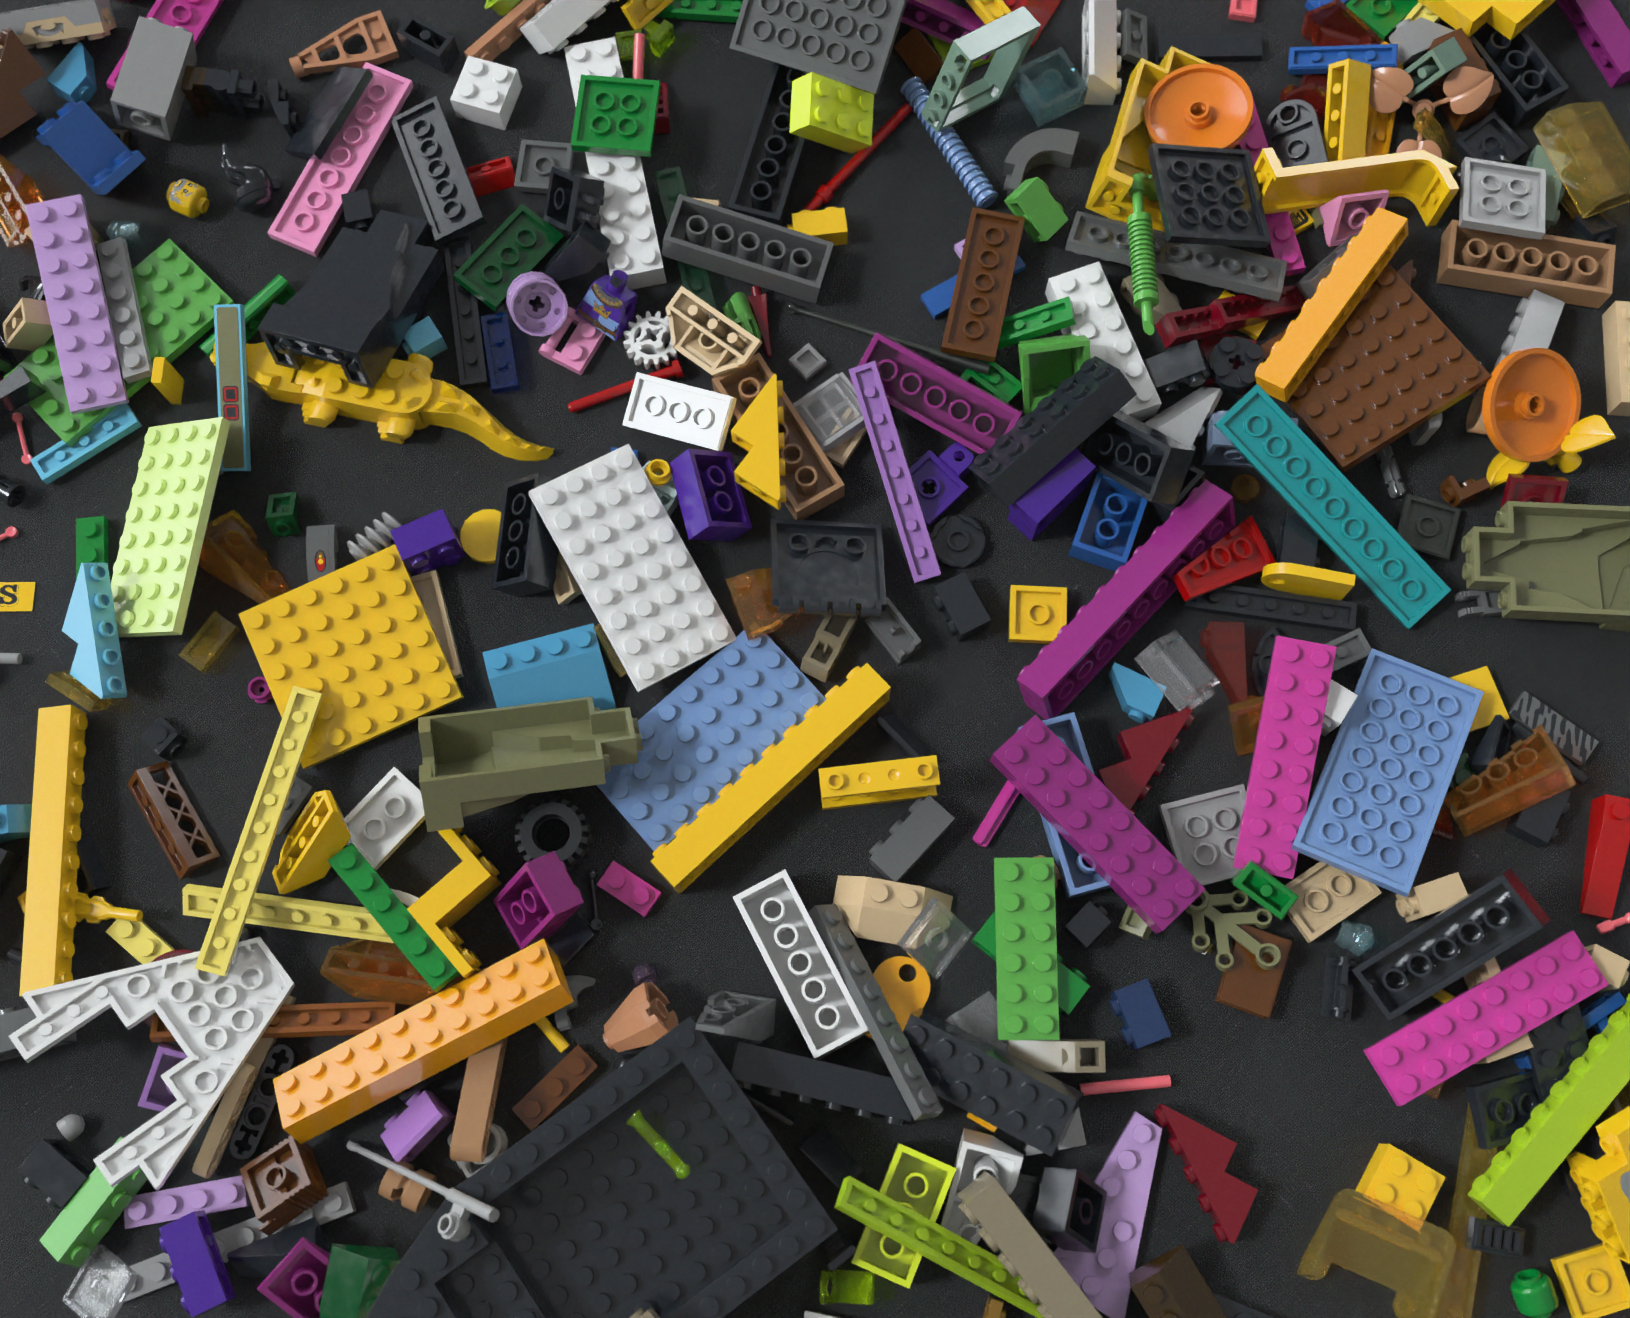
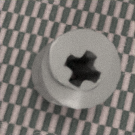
M383 512L381 515L384 522L374 519L375 530L368 526L364 528L366 537L357 533L355 536L358 544L350 540L347 542L350 554L357 561L383 550L384 547L392 546L391 541L393 537L390 531L402 526L392 515Z

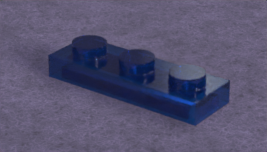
M502 312L480 316L493 394L519 390L520 384L508 313Z

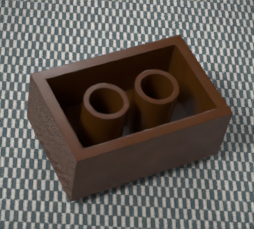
M1462 28L1434 39L1427 51L1429 52L1431 49L1454 37L1468 59L1457 68L1468 66L1489 72L1484 59L1479 56L1473 47L1472 40L1465 34ZM1448 74L1428 88L1436 101L1448 97L1443 91V84ZM1494 79L1488 97L1473 112L1456 114L1452 111L1450 102L1440 105V108L1454 131L1457 132L1483 120L1502 91L1498 81Z

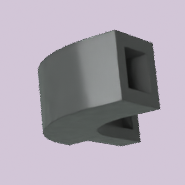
M1047 128L1030 133L1019 140L1010 150L1004 163L1002 176L1006 177L1003 190L1008 191L1007 197L1022 183L1027 172L1036 166L1052 164L1070 169L1079 132L1062 128Z

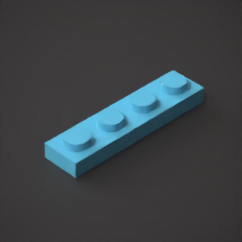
M128 404L118 405L92 427L94 429L86 436H81L79 442L70 448L61 440L30 459L42 481L48 485L140 428L142 424Z

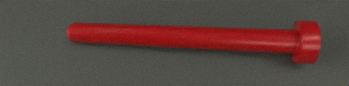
M678 359L671 361L672 365L647 374L661 379H668L676 376L677 379L684 377ZM635 379L570 402L567 405L568 409L574 413L632 392Z

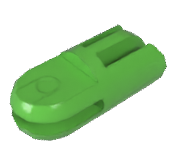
M740 291L736 292L722 307L725 316L761 340V333L746 295Z

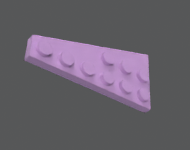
M1137 1112L1132 1114L1094 1180L1097 1185L1107 1191L1096 1253L1068 1251L1058 1246L1053 1251L1054 1256L1091 1304L1110 1318H1125L1131 1289L1129 1273L1135 1269L1162 1128Z

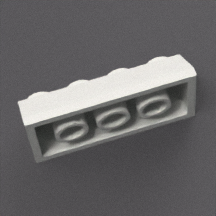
M1085 0L1082 12V104L1113 105L1115 96L1120 95L1121 78H1117V72H1120L1121 55H1117V49H1120L1121 33H1117V27L1120 26L1121 10H1117L1116 0Z

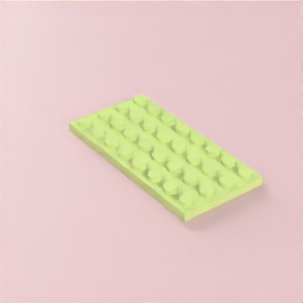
M223 417L148 428L144 438L145 444L142 457L138 463L139 469L136 481L132 488L133 494L130 506L126 513L123 535L119 542L120 548L117 560L113 566L114 572L111 589L119 637L182 635L231 421Z

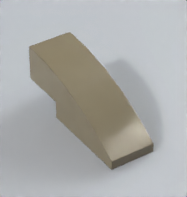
M829 609L816 631L813 642L802 659L800 671L822 682H826L860 616V610H856L855 617L832 616L831 609Z

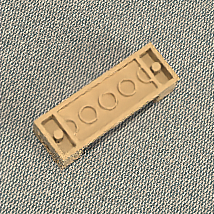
M1456 872L1411 888L1407 897L1396 894V908L1399 914L1405 917L1406 922H1410L1436 912H1441L1468 894L1459 873ZM1495 957L1464 975L1465 983L1469 989L1500 972ZM1528 1033L1474 1064L1490 1063L1532 1048L1533 1045Z

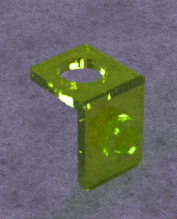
M853 1270L822 1271L820 1273V1304H874V1273ZM831 1278L833 1287L831 1295L829 1296L827 1291V1285L829 1279Z

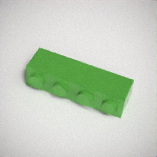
M120 1136L118 1140L115 1142V1144L121 1141L124 1137ZM96 1167L39 1241L57 1262L80 1268L123 1210L130 1204L136 1193L148 1180L147 1176L139 1168L112 1187L99 1168Z

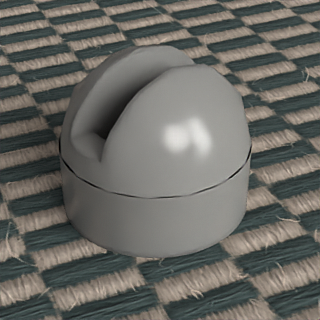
M69 1114L56 1123L59 1131L68 1141H73L84 1131L85 1127L84 1119L76 1114Z

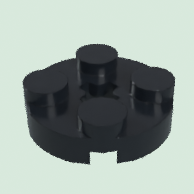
M1222 338L1214 346L1208 358L1209 369L1212 377L1215 379V383L1220 388L1231 392H1240L1247 387L1253 386L1256 383V369L1260 363L1264 362L1262 348L1245 338ZM1229 360H1239L1242 366H1239L1237 370L1233 369V364L1229 363Z

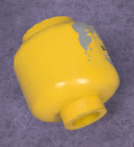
M183 178L177 182H172L167 190L166 199L169 201L170 208L184 216L193 219L201 213H206L209 208L210 201L207 199L206 189L194 182Z

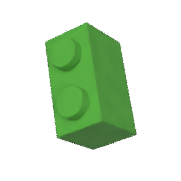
M1039 177L1025 180L1004 200L1014 215L1025 217L1023 228L1034 243L1047 241L1069 220L1064 213L1062 205L1054 200L1049 193L1047 184L1039 179Z

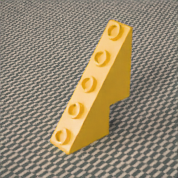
M774 373L732 428L731 435L734 443L749 452L734 471L735 482L777 510H780L781 502H786V485H780V476H786L785 459H780L779 454L780 449H785L784 432L779 433V423H784L783 406H778V397H783V380L777 381V375Z

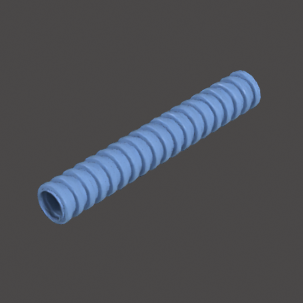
M919 77L907 80L901 88V93L905 96V99L909 102V105L913 108L923 126L926 127L935 144L938 145L942 155L947 158L951 168L955 170V174L959 177L960 182L964 183L963 186L968 190V194L972 196V200L977 202L976 206L980 209L987 208L995 202L998 193L993 191L994 187L989 184V180L985 178L981 168L976 165L975 159H972L971 153L968 152L963 141L959 139L960 137L955 133V129L950 126L937 133L921 115L930 95Z

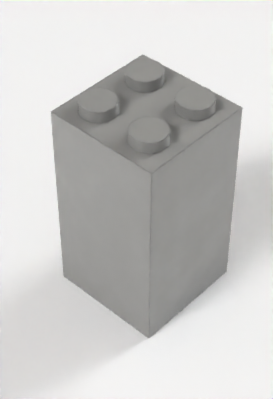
M138 17L110 100L117 125L168 141L171 140L185 98L181 89L186 66L195 67L197 62L193 33L180 26L172 27L163 24L155 18Z

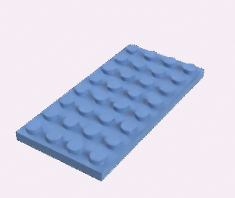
M754 621L736 637L735 641L721 649L638 720L643 747L642 751H637L638 763L610 766V771L605 772L606 784H600L597 787L650 848L655 851L663 843L667 845L676 838L675 832L683 824L688 823L690 825L698 818L696 813L709 802L712 805L719 799L718 793L728 783L734 785L741 778L740 773L750 763L756 765L763 758L761 754L772 743L775 745L779 744L784 739L783 733L791 725L796 724L798 726L806 719L804 714L813 705L817 704L820 706L827 699Z
M1372 648L1353 692L1358 696L1339 727L1291 849L1407 897L1484 692Z

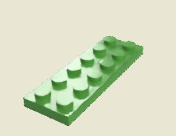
M1054 857L994 858L998 1040H1060Z

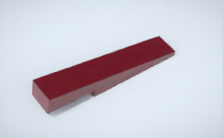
M1296 285L1285 286L1282 289L1279 302L1264 300L1249 294L1215 299L1209 306L1166 313L1155 326L1167 349L1196 339L1200 340L1301 312L1306 300Z

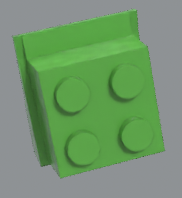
M1068 334L1019 341L1024 416L1031 413L1043 398L1050 396L1059 388L1063 380L1073 376L1080 369L1081 365L1090 359V340L1085 335L1076 336Z

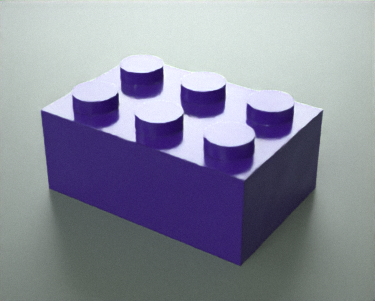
M1075 448L1009 506L1008 520L1032 542L1089 486L1096 466Z
M687 449L669 463L689 540L732 542L752 528L741 485L735 482L734 471L736 467L732 452Z

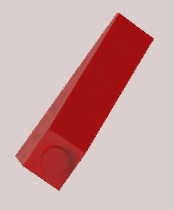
M1605 794L1591 800L1580 914L1612 919L1630 842V799Z

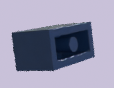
M1148 978L1110 993L1112 999L1109 1000V1005L1114 1016H1120L1124 1026L1120 1030L1127 1046L1131 1045L1134 1050L1172 1036Z

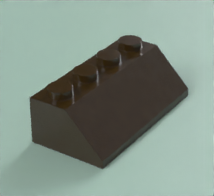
M1184 1244L1129 1273L1131 1288L1149 1318H1228Z

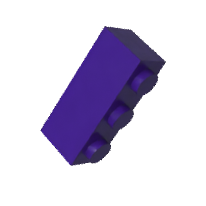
M205 1210L193 1211L159 1228L161 1233L159 1237L160 1246L169 1255L172 1264L170 1266L171 1276L176 1283H179L183 1294L181 1296L182 1306L187 1313H190L191 1318L207 1313L237 1298Z

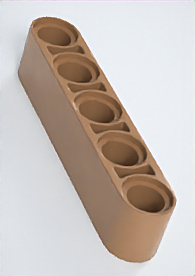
M508 1036L468 1057L451 1140L450 1158L452 1161L483 1163L485 1160Z

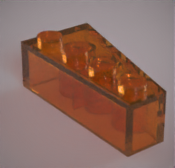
M1541 724L1532 730L1534 734L1526 740L1522 741L1520 739L1511 746L1512 750L1499 760L1494 758L1487 764V769L1478 776L1473 774L1445 795L1444 801L1464 837L1577 785L1568 765Z

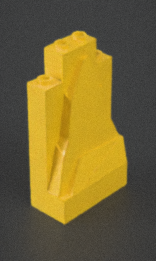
M1173 46L1166 53L1160 66L1143 58L1139 60L1130 75L1110 145L1101 158L1085 208L1107 218L1127 223L1128 216L1133 214L1132 197L1129 196V189L1134 179L1132 175L1140 172L1152 175L1147 151L1152 141L1147 134L1144 118V108L1151 90L1163 77L1176 69L1193 64L1211 63ZM1143 195L1144 212L1151 214L1153 229L1165 232L1158 200L1152 202Z

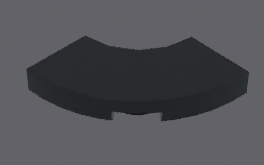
M1274 626L1260 639L1251 660V680L1255 693L1262 704L1275 637L1281 636Z

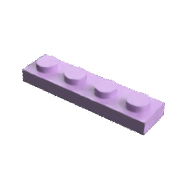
M241 1175L135 1195L130 1204L124 1209L125 1229L177 1220L193 1211L205 1210V1213L209 1214L251 1206L246 1186L242 1182L243 1177Z

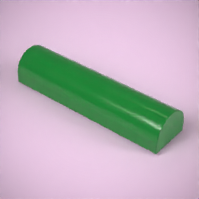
M278 274L244 305L246 342L259 331L258 326L273 303L284 305L296 294L288 281ZM215 332L199 346L209 358L214 350Z

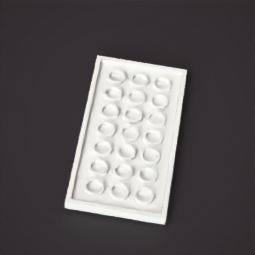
M629 444L529 491L528 495L637 692L652 686L736 640L734 632Z

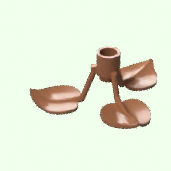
M1395 67L1378 68L1371 71L1369 103L1376 111L1381 113L1396 111L1401 106L1402 100L1413 106V116L1419 121L1417 141L1412 139L1402 141L1396 153L1424 150L1442 159L1441 149L1436 142L1432 140L1422 141L1424 121L1429 120L1433 116L1435 107L1450 102L1451 109L1456 114L1473 112L1488 97L1493 85L1494 75L1491 72L1474 67H1459L1451 71L1444 81L1443 91L1448 97L1435 102L1426 98L1414 101L1406 96L1414 86L1411 76L1406 71Z

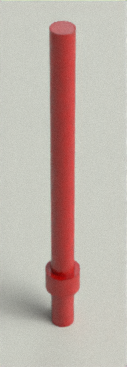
M905 103L872 137V146L858 151L826 186L822 185L815 192V197L803 210L816 211L822 204H827L833 197L836 189L912 112V107Z

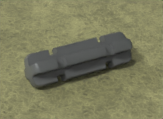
M1387 445L1375 454L1377 460L1381 461L1379 466L1385 484L1389 485V488H1387L1391 498L1403 496L1406 493L1404 483L1400 482L1402 477L1396 459L1392 458V455H1394L1392 447Z

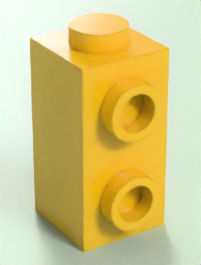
M828 207L818 211L801 210L798 213H792V224H787L789 229L833 242V246L848 244L845 208Z

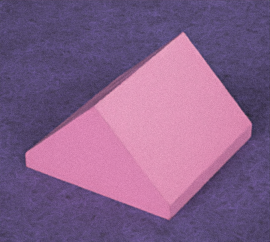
M1379 190L1341 195L1320 206V212L1324 220L1323 229L1326 244L1329 247L1338 246L1350 235L1359 234L1365 219L1369 215L1372 216L1378 207L1385 209L1389 191Z

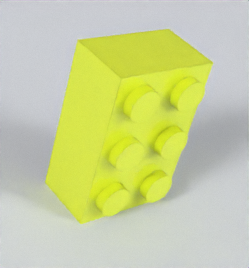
M814 72L808 73L792 81L790 133L851 154L872 146L874 94Z

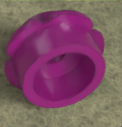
M255 677L248 684V696L259 704L266 703L268 699L273 698L265 677Z

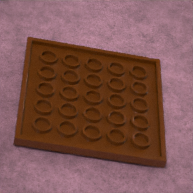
M1388 265L1377 277L1287 401V405L1344 473L1487 384L1491 375L1393 267ZM1286 330L1260 346L1263 350L1264 363L1270 356L1273 345L1277 341H1281L1286 334Z

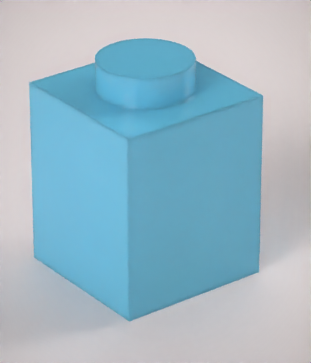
M429 316L410 326L404 337L406 342L401 344L408 356L410 353H416L429 358L448 348Z

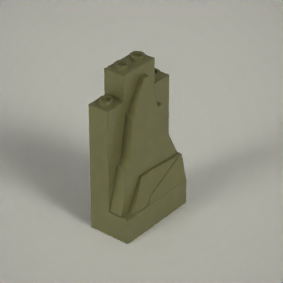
M1507 501L1496 513V527L1473 526L1463 536L1461 549L1466 554V563L1463 564L1462 577L1466 580V589L1500 591L1498 607L1502 609V618L1595 622L1599 624V629L1630 632V506ZM1533 581L1535 589L1529 588V582Z
M592 696L418 717V731L423 765H419V783L427 832L464 827L465 816L513 802L531 793L606 784L605 772L610 771V766L638 763L637 751L643 750L638 719L632 718L630 707L600 711V707H594Z

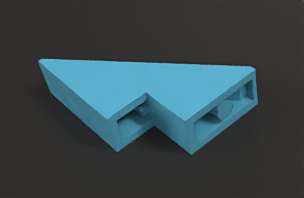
M81 563L62 628L65 634L78 643L70 675L101 699L124 698L127 696L108 564Z

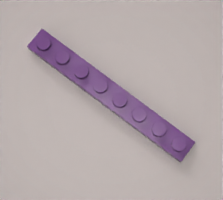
M872 361L848 369L914 583L942 575L877 363Z

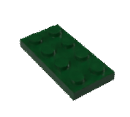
M521 204L453 274V280L496 312L506 302L507 290L512 281L521 274L534 272L561 244L564 235L525 205Z

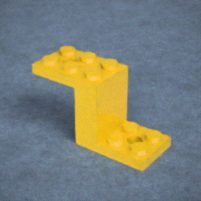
M463 828L439 830L440 835L462 859V862L408 907L407 910L460 974L468 978L482 971L479 968L482 962L472 951L469 952L466 948H462L463 939L454 929L451 930L450 927L501 884L500 880L496 877L500 872L491 861L487 860L484 856L481 858L478 856L482 851L471 838L469 839L465 834L461 836L460 833L463 831Z

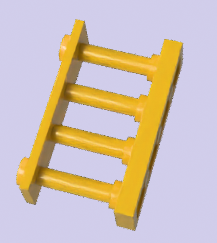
M936 755L818 769L822 810L918 798L923 799L928 795L937 797L936 786L940 785Z

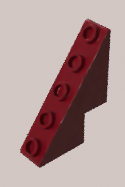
M1193 707L1120 732L1116 739L1125 761L1101 769L1095 775L1133 815L1136 810L1132 809L1133 804L1137 799L1142 801L1151 788L1147 785L1148 780L1152 775L1157 778L1166 763L1162 761L1165 753L1169 752L1172 754L1180 742V739L1176 737L1181 728L1187 730L1195 718L1191 714Z
M1158 1104L1156 1106L1157 1109L1154 1110V1115L1162 1128L1166 1126L1171 1136L1168 1142L1176 1156L1181 1155L1186 1165L1182 1168L1188 1182L1191 1185L1195 1184L1200 1193L1197 1199L1201 1208L1206 1214L1210 1212L1215 1222L1212 1225V1229L1220 1243L1226 1241L1235 1244L1258 1192V1189L1225 1172L1237 1143L1163 1104Z

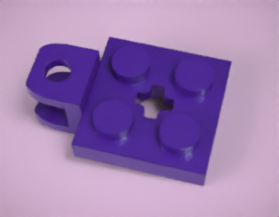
M959 442L947 448L939 458L931 450L927 451L909 468L928 527L968 491V486L962 480L970 473L968 467L973 464L974 455ZM923 484H935V493L925 494Z

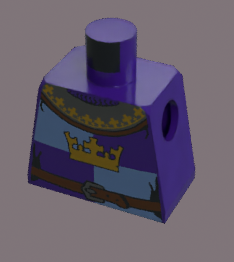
M614 270L612 276L605 275L594 281L575 311L576 315L614 341L622 338L624 331H630L628 323L633 321L637 301L636 293L626 287L629 276L621 270Z

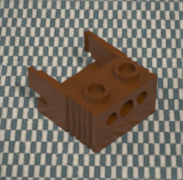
M291 1135L288 1139L285 1138L283 1142H279L273 1149L270 1148L268 1152L263 1153L240 1169L243 1177L242 1182L246 1186L256 1218L264 1223L262 1226H258V1229L268 1236L301 1215L304 1210L307 1211L309 1207H313L319 1200L322 1201L324 1197L329 1196L311 1146L305 1142L300 1144Z

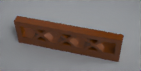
M168 761L135 770L127 785L179 879L191 877L197 867L218 860L220 857L219 852ZM162 771L167 779L166 786L154 782L151 774ZM166 795L178 799L181 804L179 810L167 805L165 802ZM180 819L192 824L194 828L192 834L180 829L178 825ZM193 843L204 846L208 855L197 858L191 848Z

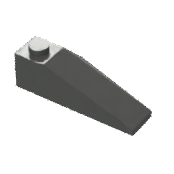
M721 990L708 998V1005L705 1004L704 1013H701L696 1023V1030L744 1038L745 1042L749 1044H761L765 1039L774 1035L776 999Z

